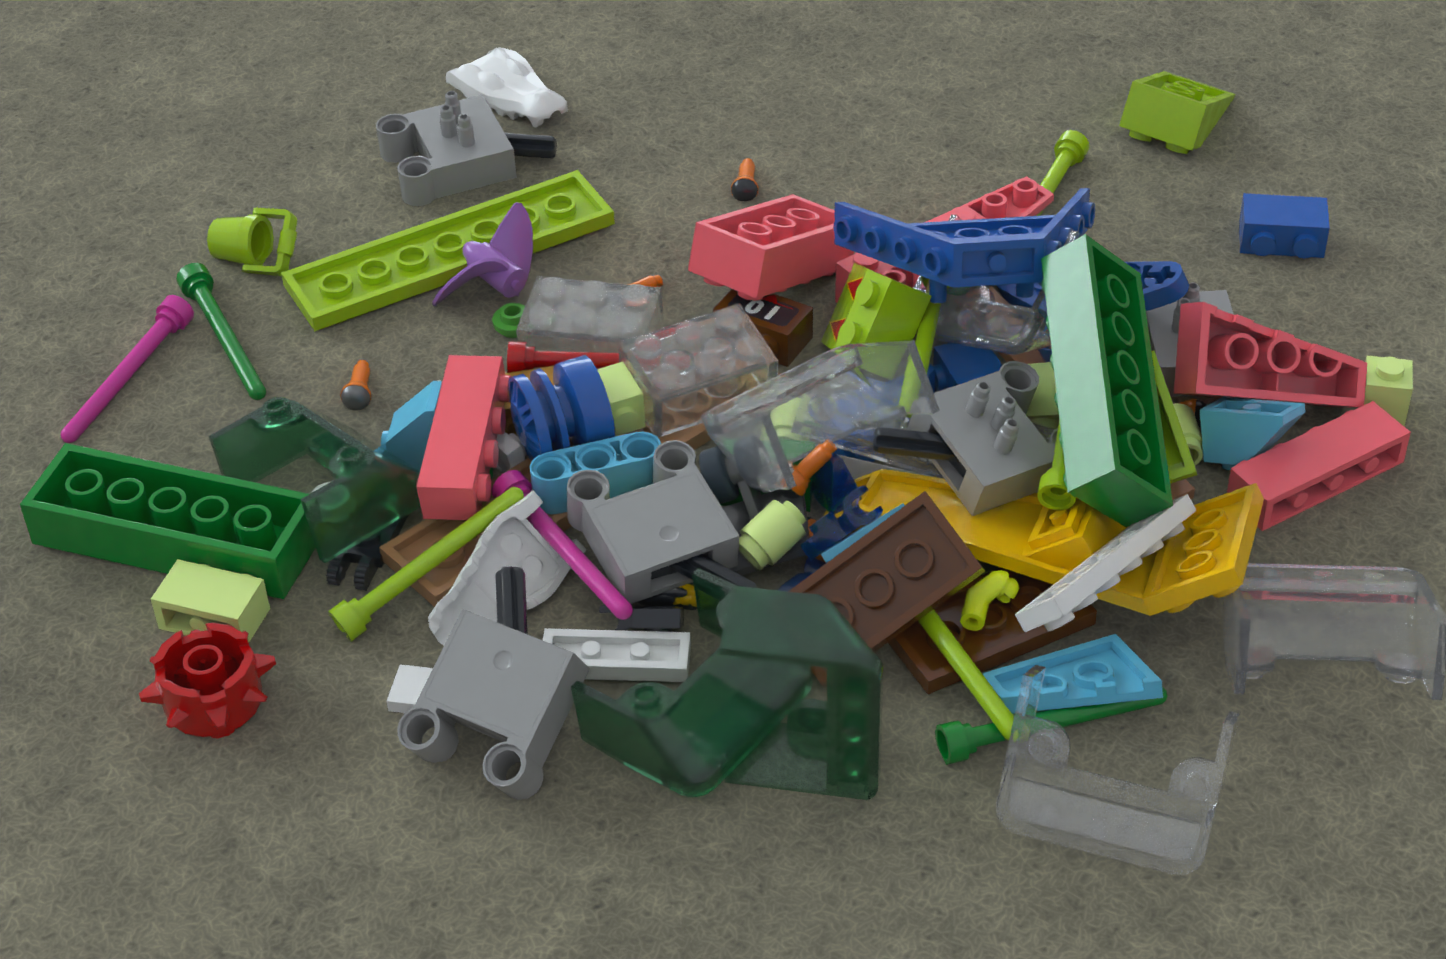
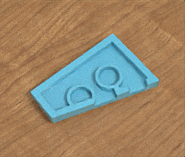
M1117 634L982 673L1012 714L1163 698L1162 680Z

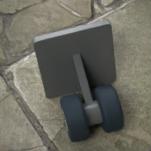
M757 432L742 437L739 440V454L730 457L722 446H716L700 453L699 465L701 474L720 504L737 499L739 489L741 491L744 501L723 507L740 537V530L772 500H777L781 504L788 500L804 515L806 522L802 526L805 529L806 535L774 565L793 560L811 552L805 495L791 499L782 495L778 489L762 495L760 491L778 484L776 461L770 445L763 434ZM738 551V565L730 568L742 576L759 570L740 551Z

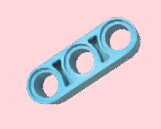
M642 431L543 453L535 457L530 464L532 491L534 490L543 501L540 507L547 514H560L567 512L568 480L578 471L588 469L604 474L610 484V498L653 484L654 452L661 444V441L656 435Z

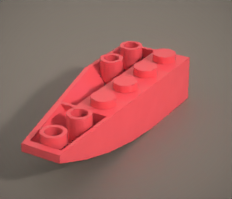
M1026 176L926 222L1037 216L1054 201V194ZM855 253L836 262V303L840 298L854 263L926 293L927 288L924 286L920 275L860 253Z

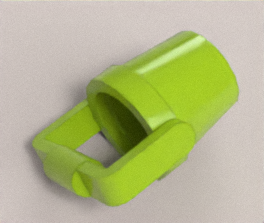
M254 208L253 214L244 217L216 218L212 221L208 230L207 244L209 252L213 258L242 263V272L282 276V272L288 271L290 258L293 257L297 237V217L286 209ZM268 218L284 219L278 242L275 266H263V263L273 250L274 243L273 228Z

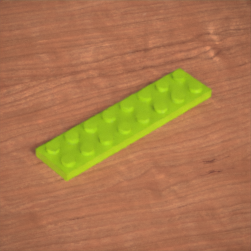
M576 170L282 272L283 285L313 330L318 331L445 285L451 278L467 267V261L462 252L464 244L469 241L489 243L498 226L516 202L522 203L531 220L533 253L614 225V211L585 177Z

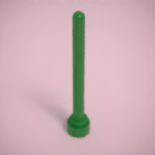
M201 263L185 265L180 269L176 277L177 284L182 293L187 298L198 302L249 396L254 400L263 399L266 396V388L211 293L214 280L207 267Z
M1162 686L1163 698L1045 710L1015 718L1022 727L1021 737L1161 705L1167 700L1168 694ZM956 720L939 724L935 729L936 744L946 765L968 760L969 754L976 753L977 747L1007 740L994 723L972 727L969 723L962 724Z

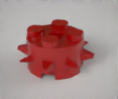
M206 623L207 630L205 631L196 629L191 631L189 635L184 636L181 630L174 633L161 644L156 655L151 656L149 660L155 668V681L142 690L139 696L141 702L162 704L168 719L166 723L168 728L175 727L185 734L200 737L210 736L218 739L231 735L235 729L245 724L255 715L260 703L267 700L268 697L262 692L260 677L274 667L276 661L274 656L255 654L249 646L248 632H241L230 625Z

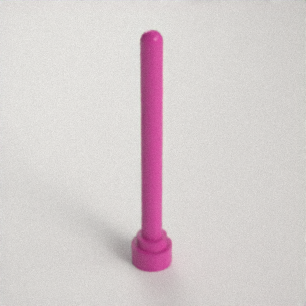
M168 295L156 309V323L62 429L61 439L64 442H75L169 333H175L178 329H185L194 318V311L186 300L177 295Z
M517 470L503 473L497 478L492 487V495L495 499L511 487L520 488L524 493V497L532 491V484ZM541 507L526 518L618 619L625 620L632 615L633 608L628 600Z

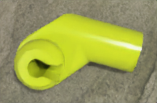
M1000 570L992 571L969 588L960 618L961 625L972 631L982 629L985 624L989 604L995 598L1001 603H1009L1010 598L1014 599L1018 593V582L1014 578H1010L1008 572Z

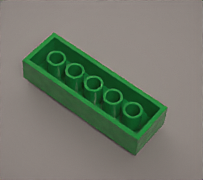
M1084 234L1041 258L1043 271L1041 284L1046 297L1048 315L1046 317V326L1050 333L1052 350L1050 363L1054 370L1056 386L1054 399L1059 412L1061 430L1059 442L1063 449L1065 465L1063 479L1068 493L1073 497L1080 499L1124 527H1128L1173 506L1141 273Z
M68 443L63 445L20 503L32 544L166 574L169 573L177 559L196 564H206L214 568L240 574H249L264 579L267 596L285 599L323 537L316 495Z

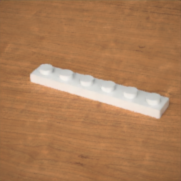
M1186 494L1173 500L1172 507L1130 525L1018 611L1015 616L1023 631L1027 632L1042 625L1045 626L1047 631H1052L1075 618L1073 612L1095 602L1098 599L1097 593L1103 592L1121 581L1120 575L1140 566L1143 563L1141 558L1158 551L1164 546L1162 541L1182 532L1185 529L1182 522L1197 511L1189 495Z

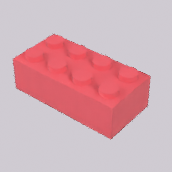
M792 194L696 222L688 271L704 277L703 280L710 285L727 286L738 291L740 297L756 301L775 292H785L787 288L799 284H808L813 279L833 275L836 272V262L854 255V251L834 244L835 234L833 226L835 210Z

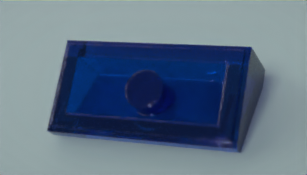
M834 452L832 458L814 474L813 485L815 500L830 515H835L862 499V494L843 459Z

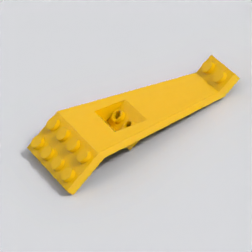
M880 469L842 484L818 523L826 539L843 533L847 537L902 503L904 505L908 504L926 491L977 560L1053 585L1128 528L1103 515L1078 498H1076L1075 504L1069 509H1049L1039 502L1038 493H1033L972 516L944 478ZM1257 483L1195 504L1194 506L1197 511L1182 522L1185 528L1182 532L1162 541L1164 546L1161 549L1141 558L1143 563L1140 566L1120 575L1121 581L1116 585L1097 593L1098 599L1151 616L1166 610L1168 613H1177L1188 608L1196 600L1211 595L1215 598H1221L1236 591L1240 585H1243L1264 501Z

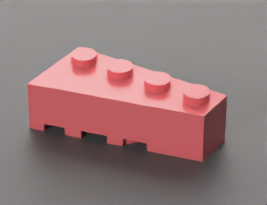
M1205 302L1181 304L1174 394L1295 402L1312 406L1359 408L1364 405L1367 362L1318 344L1308 343L1295 338L1292 334L1281 330H1273L1255 323L1254 320L1238 314H1230Z

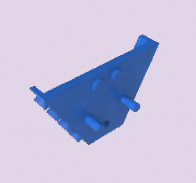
M1080 188L1056 215L904 223L846 202H835L834 244L928 278L929 295L932 296L930 302L944 303L947 301V286L956 288L1016 284V296L1029 298L1034 295V283L1042 282L1043 279L1041 258L1083 236L1088 228L1091 229L1093 227L1095 203L1089 202L1090 188Z

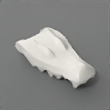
M498 47L489 51L486 56L446 73V82L459 89L466 98L483 95L491 110L495 109L497 114L501 116L508 115L512 120L518 116H526L535 128L543 124L545 118H550L553 112L558 110L563 114L568 111L567 101L558 93L548 89L535 74L526 59L516 51Z
M534 490L497 515L480 536L473 553L459 573L452 588L429 614V628L443 646L462 609L497 622L495 574L502 567H521L524 570L527 610L547 600L556 591L571 567L526 519L543 503ZM577 539L572 540L583 553L587 550Z

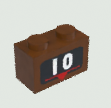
M731 289L713 308V341L721 343L731 338L762 360L772 361L788 367L813 338V307L773 293L764 296L761 300H747L740 297L738 291Z

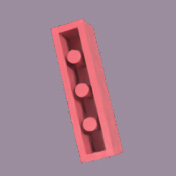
M449 355L416 486L423 519L467 520L481 510L483 502H489L491 476L489 471L490 468H496L498 464L499 446L496 439L498 434L503 435L505 432L506 412L504 403L510 402L508 383L509 378L512 376L505 375L502 356Z
M1372 401L1355 410H1349L1342 416L1321 426H1315L1285 443H1279L1256 457L1239 462L1230 470L1227 493L1257 483L1264 498L1257 527L1264 531L1403 463L1411 432Z

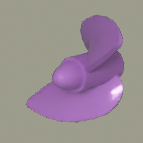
M516 202L512 205L489 243L469 241L464 244L462 252L467 261V267L451 278L440 289L432 302L433 306L439 304L455 290L477 276L481 277L507 298L519 295V292L526 284L533 253L532 224L528 212L522 203Z

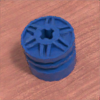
M586 355L555 364L553 368L554 386L541 368L530 372V380L524 374L509 378L508 391L513 424L531 462L535 457L543 453L570 447L569 437L574 446L615 437L614 419L605 386L592 360Z

